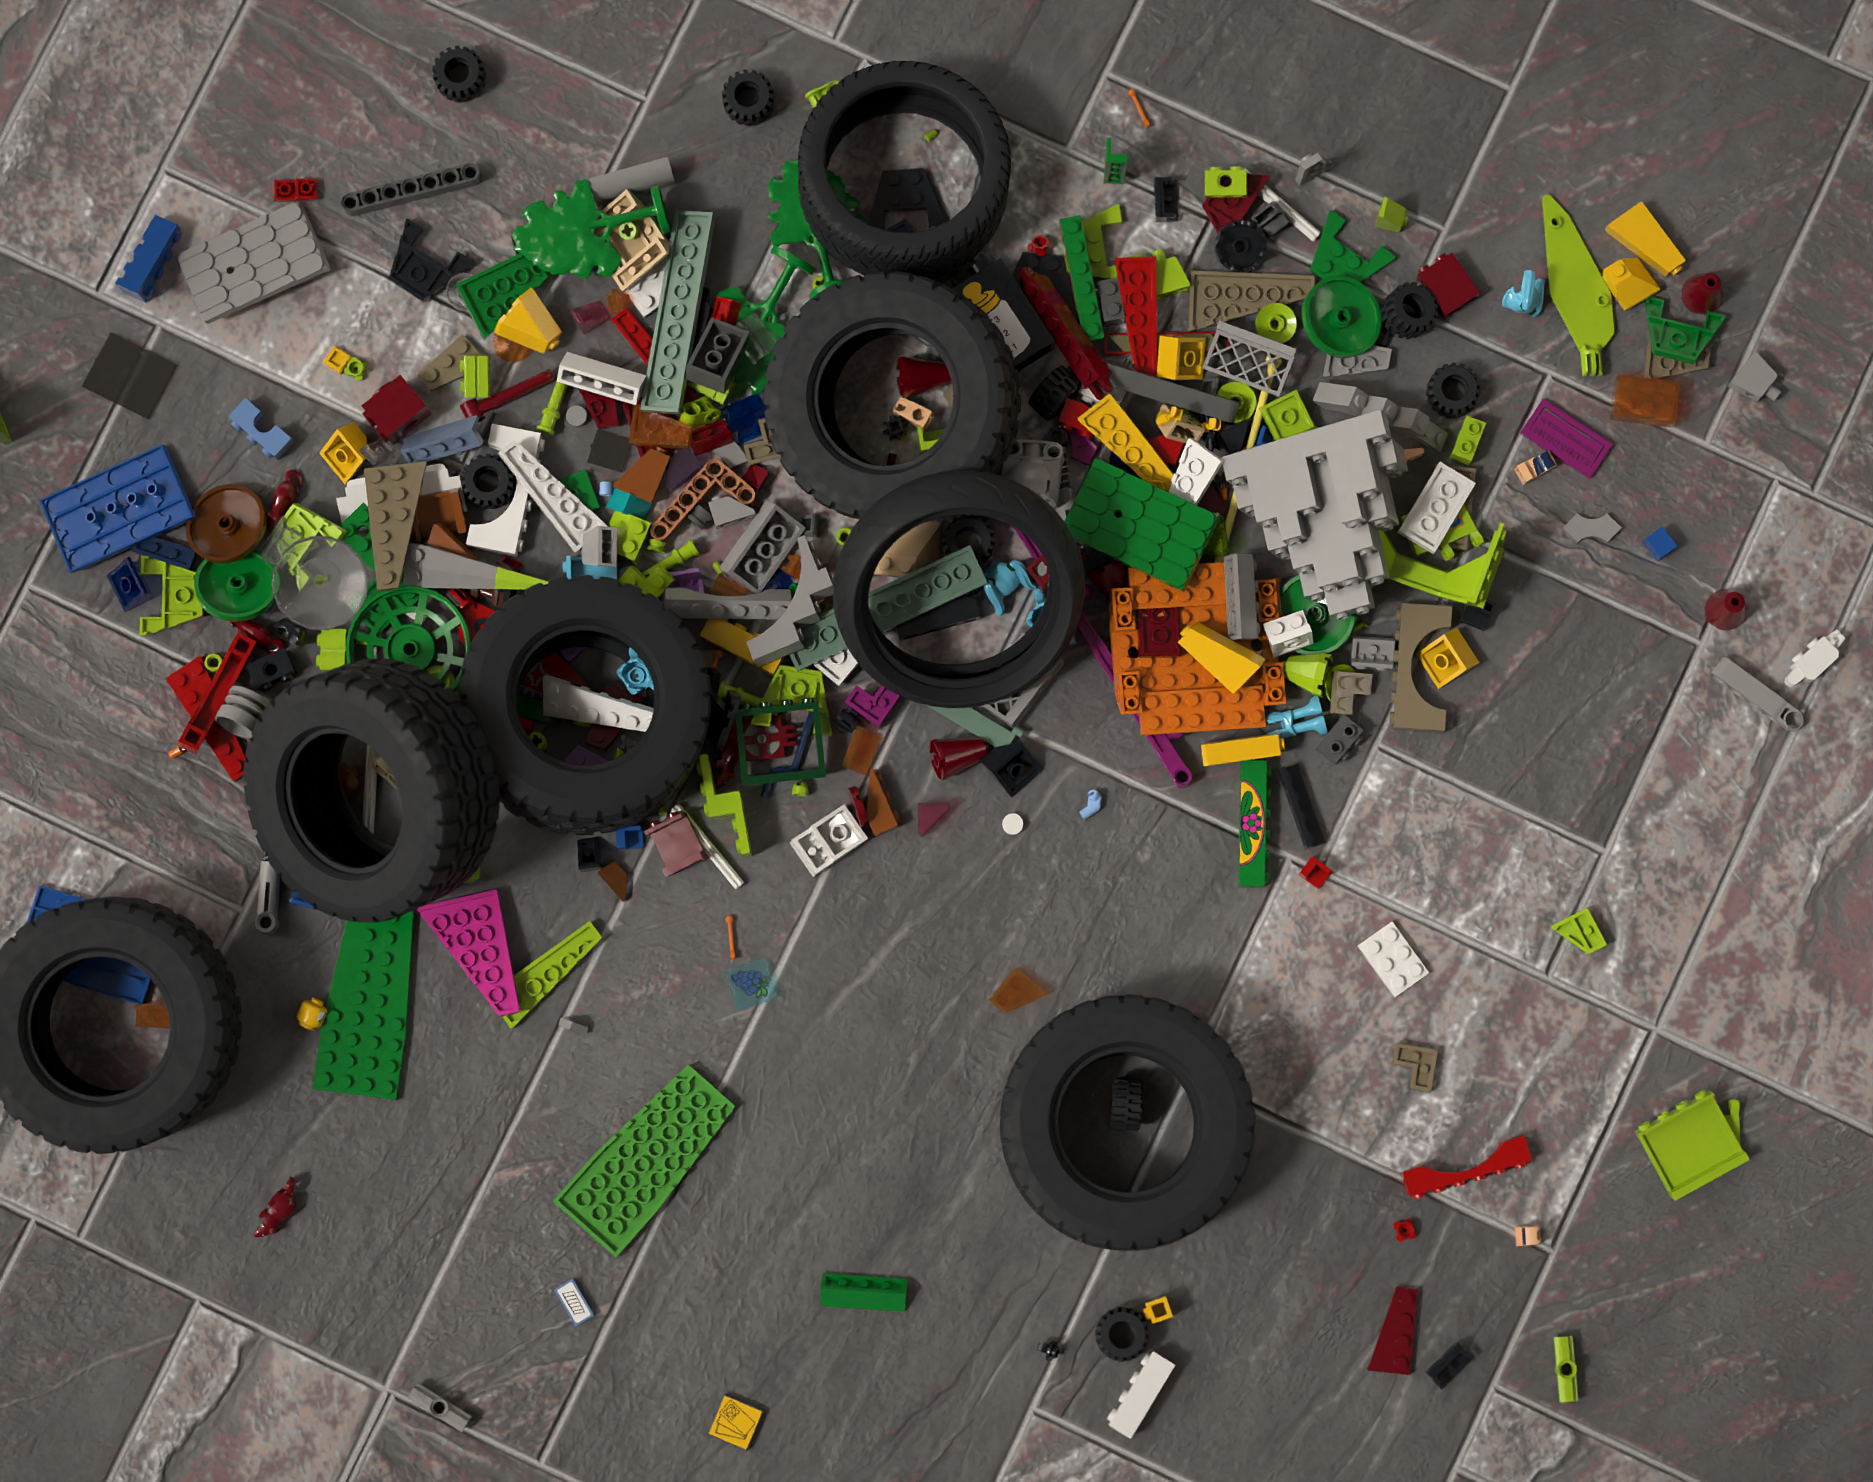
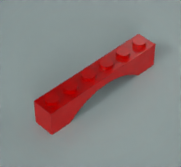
M1067 398L1057 421L1061 423L1060 427L1072 431L1073 428L1080 430V435L1090 439L1092 435L1095 436L1077 419L1088 410L1087 405ZM1164 435L1147 439L1168 467L1170 465L1175 466L1183 442L1168 439Z
M237 632L212 682L177 744L178 746L195 755L198 753L215 721L219 708L225 703V697L229 695L230 688L237 681L257 641Z
M1520 1136L1501 1142L1496 1151L1487 1160L1466 1171L1446 1173L1420 1166L1400 1172L1407 1197L1413 1196L1415 1200L1425 1197V1192L1433 1190L1435 1194L1445 1191V1186L1454 1184V1187H1459L1467 1184L1466 1180L1471 1178L1479 1181L1487 1178L1486 1174L1491 1172L1499 1175L1507 1172V1168L1515 1166V1169L1528 1166L1527 1162L1532 1159L1525 1136Z

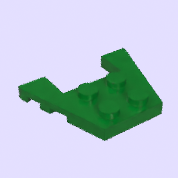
M1330 210L1309 272L1320 280L1333 276H1345L1362 283L1365 279L1394 261L1396 256L1380 246L1371 260L1366 262L1337 241L1334 237L1346 220Z
M1654 297L1645 299L1644 303L1653 355L1693 365L1721 327L1726 316L1707 311L1702 328L1662 318L1665 300Z

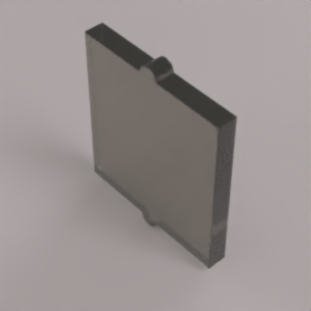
M597 430L593 444H590L591 451L587 463L622 473L625 461L629 458L628 452L632 440Z

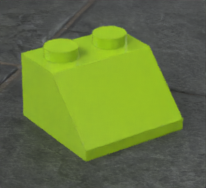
M614 511L608 527L617 528V556L637 565L651 533L652 524L636 516Z

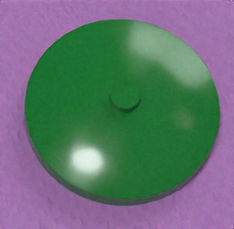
M1345 276L1328 277L1313 286L1304 299L1302 306L1304 329L1312 343L1322 352L1336 358H1352L1367 351L1377 340L1381 329L1380 309L1373 294L1359 281Z
M254 549L244 558L231 563L217 564L204 559L196 571L194 587L197 600L205 611L221 620L239 622L258 617L272 606L279 592V576L270 558Z
M1300 575L1289 580L1280 590L1281 611L1283 615L1287 616L1303 610L1312 631L1314 644L1294 651L1304 655L1329 654L1343 646L1352 635L1356 625L1357 613L1349 615V618L1345 620H1337L1331 617L1326 597L1319 602H1312V600L1310 601L1304 597Z

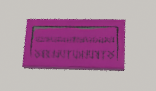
M1542 399L1520 432L1522 436L1545 451H1549L1551 455L1588 479L1591 478L1612 446L1611 442L1545 399Z

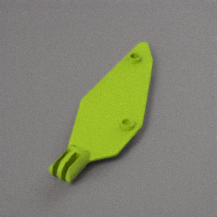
M1546 194L1542 197L1550 297L1580 351L1582 377H1586L1587 374L1589 377H1594L1595 374L1603 376L1601 350L1614 334L1611 292L1570 216L1551 195ZM1552 221H1555L1557 226L1553 225Z

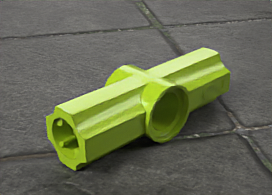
M1553 1337L1559 1402L1578 1401L1577 1367L1574 1358L1573 1337ZM1564 1363H1568L1571 1367L1568 1375H1563L1561 1372V1366Z

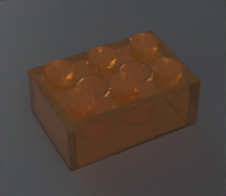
M1618 374L1614 379L1610 420L1672 428L1676 423L1680 382Z

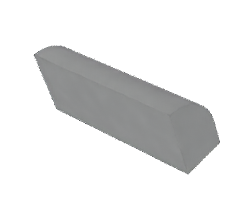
M668 157L588 179L591 192L597 204L596 207L611 203L626 189L637 196L651 192V187L659 185L660 189L675 185Z

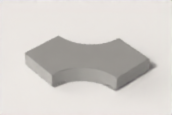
M1577 513L1562 530L1576 543L1585 538H1597L1607 543L1622 527L1607 513L1598 519H1587Z

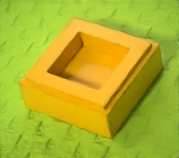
M334 345L323 363L341 375L352 357Z

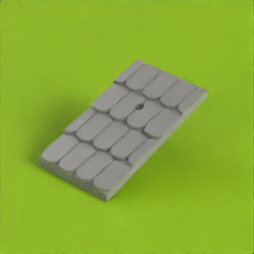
M299 201L290 203L268 215L265 214L235 230H229L176 255L202 319L207 324L331 270L305 208Z

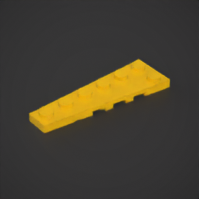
M1111 393L1107 394L1077 418L1092 434L1098 437L1125 464L1134 470L1140 478L1155 487L1167 492L1169 491L1174 475Z

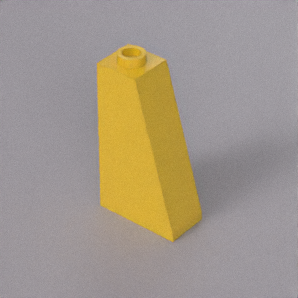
M1642 201L1607 225L1605 231L1663 276L1667 277L1669 274L1674 276L1683 269L1682 265L1686 260Z
M1196 622L1192 627L1188 624L1180 633L1182 638L1178 643L1233 694L1266 660L1257 653L1199 622Z
M1280 733L1205 742L1201 745L1203 765L1208 766L1282 755V750H1285L1284 737L1280 738Z

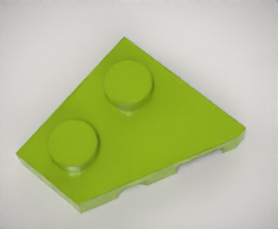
M1588 908L1551 926L1553 930L1587 954L1607 945Z

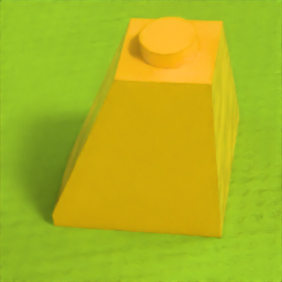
M532 288L528 289L514 301L513 307L508 311L507 315L504 314L499 319L494 330L497 335L542 354L549 349L554 350L560 343L559 337L562 333Z

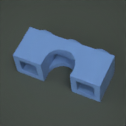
M245 398L229 415L233 421L231 425L239 432L243 429L248 434L246 438L252 444L256 445L259 443L263 447L261 451L268 458L275 457L279 460L292 446L294 441L277 425L269 432H259L257 425L264 415Z

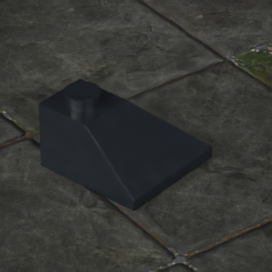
M1022 743L995 747L980 761L1011 798L1042 771V768Z

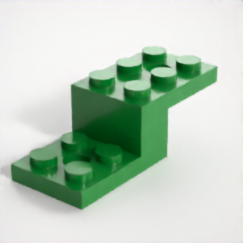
M363 502L339 526L347 531L342 541L375 573L368 506ZM361 527L369 528V534L366 537L358 535ZM403 570V575H402V579H401V584H400V586H410V585H403V577H404V570ZM410 593L397 596L407 606H415L419 602L420 594Z

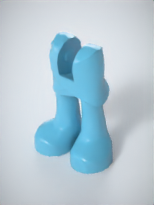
M1318 696L1312 697L1309 704L1301 708L1268 714L1265 717V724L1270 725L1281 722L1282 729H1277L1267 734L1280 733V738L1297 736V733L1312 730L1317 731L1320 735L1328 734L1323 715L1293 724L1295 719L1323 714Z

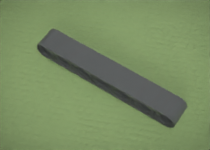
M466 163L347 193L341 198V206L347 215L357 216L473 187L481 182L482 175L478 166L473 163ZM470 171H475V172H476V176H475V177H473V178H467V177H466V175H467L468 172H470ZM450 176H455V177H456V181H455V182H453V183H447V182H446V180H447L448 177H450ZM430 181H435V182H436V186H435V187H433V188H427V187H426L428 182H430ZM410 186L416 187L413 193H407L406 191ZM390 191L396 192L393 198H387L386 196ZM375 196V202L370 204L366 202L368 197ZM355 201V207L347 208L348 202Z
M1104 362L1110 370L1108 379L1115 388L1234 423L1240 404L1237 401Z

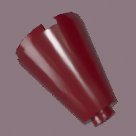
M1714 273L1696 274L1690 277L1682 287V302L1692 313L1705 315L1707 311H1715L1722 302L1723 290L1721 280Z
M905 356L898 357L896 370L900 371L899 377H897V386L900 396H903L902 398H908L940 388L952 382L947 366L943 362Z
M1107 561L1087 573L1109 602L1111 589L1129 588L1127 572L1129 567L1119 561Z
M1721 589L1714 592L1705 604V616L1708 622L1722 631L1732 630L1740 626L1747 614L1744 597L1730 589Z
M982 738L930 740L929 754L933 753L934 760H931L937 778L946 780L981 761L989 753L987 741H983Z

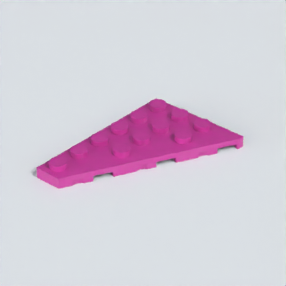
M498 890L428 904L418 908V912L493 1007L498 1016L503 1017L521 1013Z

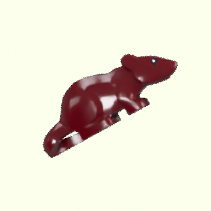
M288 470L285 473V481L280 483L274 492L273 505H271L270 511H266L268 533L274 531L281 518L288 511L289 506L295 503L296 494L299 493L298 490L302 486V477L296 470ZM294 475L298 479L297 487H295L292 481V476Z
M251 619L239 622L229 621L233 628L236 627L239 633L257 641L256 645L261 646V649H265L269 654L285 647L284 641L280 638H273L272 633L262 624H256ZM268 645H278V648L275 650L266 648Z
M734 722L724 749H715L718 759L713 760L711 768H718V775L715 779L716 789L726 785L736 776L733 770L739 760Z
M290 1176L283 1188L277 1191L268 1202L270 1208L264 1209L258 1217H264V1222L255 1230V1238L265 1237L278 1232L277 1226L294 1212L296 1201L293 1195L295 1185L293 1177Z

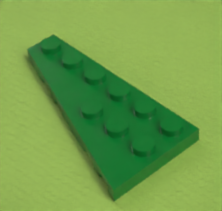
M518 254L457 283L455 286L483 340H485L495 330L499 319L504 314L507 315L508 311L513 307L514 301L530 288L535 291L551 273L540 269L539 266L533 265V262L524 255Z

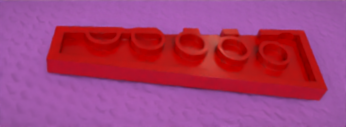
M1156 257L1114 258L1134 371L1157 377Z
M198 656L165 678L190 717H192L212 682L203 658ZM214 721L205 740L232 781L236 782L244 776V762L247 761V758L237 735L225 730Z

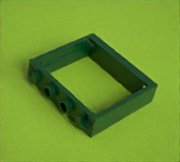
M802 698L799 703H793V700H782L779 705H772V702H761L759 707H751V704L739 705L735 721L742 786L826 777L818 701H814V698ZM813 709L818 768L747 775L742 716Z

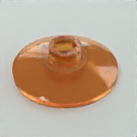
M496 333L493 336V348L496 354L505 361H522L533 350L516 342L510 343L509 339Z

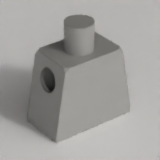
M1754 352L1727 385L1729 388L1756 402L1763 394L1774 401L1781 393L1779 389L1772 385L1778 376L1777 373L1757 352Z
M597 526L583 535L582 548L580 549L583 564L617 567L616 527Z

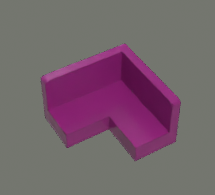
M856 685L844 703L846 707L853 709L859 716L880 729L902 697L883 686L880 687L873 697Z

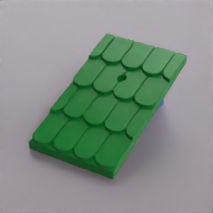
M1095 458L1069 510L1065 523L1076 542L1185 592L1220 518L1210 511L1189 503L1185 499L1155 487L1142 479Z

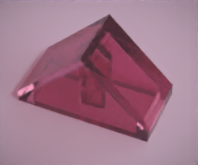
M601 301L580 306L570 311L583 335L611 318Z
M918 803V835L922 837L951 806L948 803Z

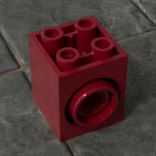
M401 375L381 386L368 401L361 405L365 410L362 414L372 427L377 425L375 430L385 443L390 441L392 445L432 415Z

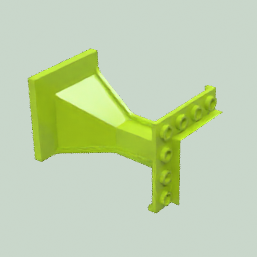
M1500 522L1498 530H1495L1486 554L1449 571L1399 554L1385 531L1379 530L1389 572V580L1443 599L1484 608L1501 558L1504 556L1505 549L1502 547L1507 530H1504V523Z

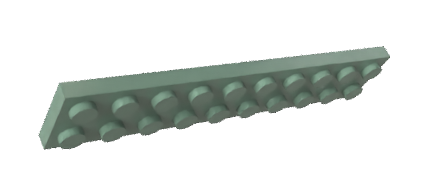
M675 210L669 254L667 255L640 408L643 412L681 415L687 384L686 366L692 355L716 214L713 212Z
M969 545L870 591L869 610L878 628L884 633L979 589L988 583ZM834 609L819 615L820 621L801 628L805 640H802L804 648L790 654L797 672L848 649L838 628Z

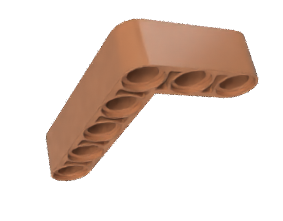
M712 459L705 464L651 527V535L653 539L667 542L687 520V515L694 512L695 506L697 504L700 505L716 485L730 497L748 507H752L756 502L755 491L720 460ZM713 466L721 468V471L716 475L710 473V469ZM729 479L736 480V485L732 488H728L725 485ZM698 482H706L707 487L704 490H698L696 488ZM743 493H751L752 498L749 501H743L741 499ZM685 497H692L694 499L693 503L689 506L683 505L682 502ZM671 513H679V519L677 521H670L669 516ZM658 528L666 529V534L663 537L655 535Z

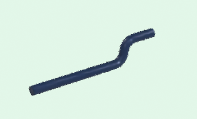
M809 711L792 765L789 767H774L769 773L799 769L814 725L813 712ZM773 783L764 784L761 797L768 799Z

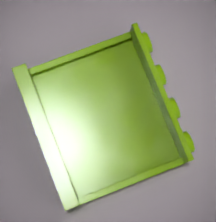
M1702 1090L1694 1095L1695 1098L1690 1101L1684 1100L1678 1103L1676 1109L1670 1112L1668 1110L1661 1112L1657 1115L1658 1119L1652 1122H1643L1638 1126L1639 1129L1635 1131L1669 1196L1674 1201L1750 1160L1746 1152L1742 1150L1713 1097L1715 1096L1714 1093L1709 1090L1707 1092Z

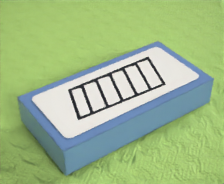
M574 1279L554 1289L575 1326L594 1316Z

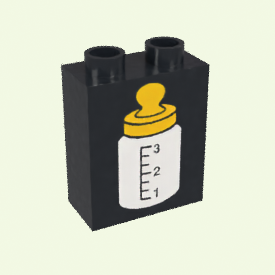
M987 257L977 261L967 269L970 278L957 286L953 279L942 283L980 307L989 316L992 323L996 324L1004 336L1005 343L1009 345L1015 359L1014 367L1018 369V372L1054 350L1055 340L1001 258L992 264Z

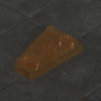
M634 405L628 442L630 445L690 449L693 433L691 426L658 413L643 412L640 410L641 405Z

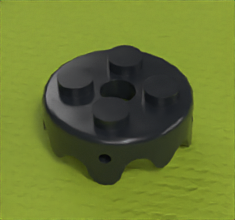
M1244 220L1229 222L1219 230L1215 238L1214 251L1216 258L1221 265L1233 272L1252 271L1267 256L1266 236L1252 222ZM1239 240H1242L1245 244L1241 252H1237L1234 247L1235 243Z

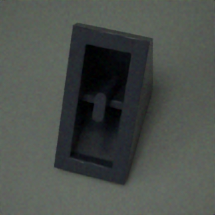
M1244 419L1219 434V439L1229 454L1241 451L1249 420Z
M598 837L577 840L579 870L581 872L601 870L602 861Z

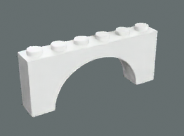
M492 424L488 440L490 448L501 451L516 440L541 464V460L538 459L539 453L543 452L545 447V440L541 433ZM518 479L514 498L508 509L500 517L486 524H470L466 542L468 548L517 557L518 552H522L524 540H521L522 533L527 530L528 520L525 519L527 512L531 511L532 500H530V494Z

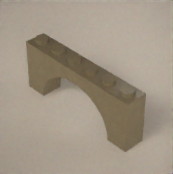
M1401 603L1400 608H1396L1395 621H1399L1398 629H1395L1394 639L1398 644L1397 650H1394L1393 662H1396V670L1392 671V683H1395V691H1391L1390 702L1394 704V712H1390L1389 724H1393V730L1443 733L1445 731L1446 710L1428 704L1419 695L1411 676V661L1418 643L1423 638L1433 632L1449 630L1451 628L1452 606Z

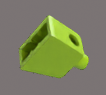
M1164 249L1153 251L1152 255L1156 257V300L1189 291L1190 283L1176 257L1166 258Z

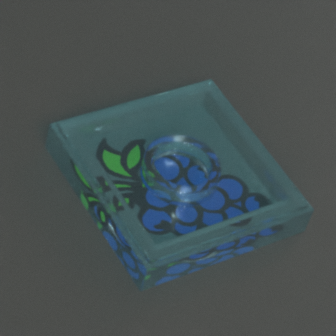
M765 958L724 971L737 1011L778 998Z

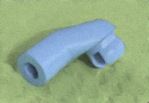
M1095 789L1088 792V806L1079 811L1084 820L1098 812L1101 808L1102 797Z

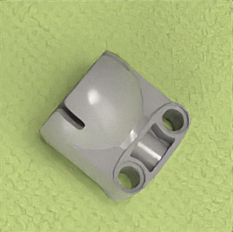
M1012 440L1011 444L1013 447L1011 451L1016 450L1018 452L1014 455L1009 454L1006 462L1003 461L1001 476L1026 486L1055 508L1059 499L1062 467L1065 460L1062 446L1059 443L1041 440ZM1052 453L1059 454L1057 457H1050Z

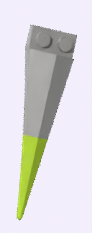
M409 542L405 559L403 585L422 588L525 590L538 583L548 584L546 580L487 564L430 545Z

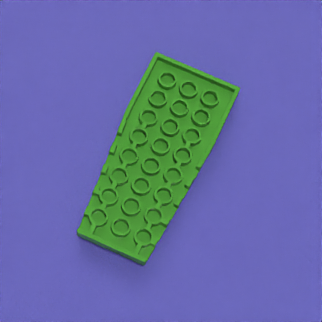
M690 1065L685 1066L677 1076L589 1159L553 1202L617 1258L661 1208L734 1110L735 1105Z

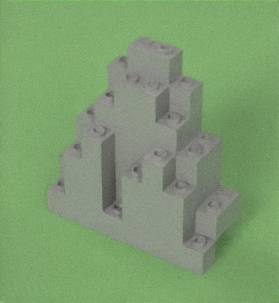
M1381 409L1221 457L1224 460L1223 467L1226 481L1232 484L1238 509L1250 518L1256 519V523L1263 527L1269 552L1282 560L1291 559L1293 569L1300 575L1305 598L1310 601L1312 600V602H1319L1326 597L1329 615L1337 620L1348 619L1349 615L1355 613L1358 615L1366 614L1369 612V609L1375 608L1370 584L1378 585L1383 583L1385 579L1390 578L1379 530L1389 531L1393 529V526L1399 525L1388 477L1397 478L1402 476V473L1408 471L1403 447L1391 438L1387 416Z

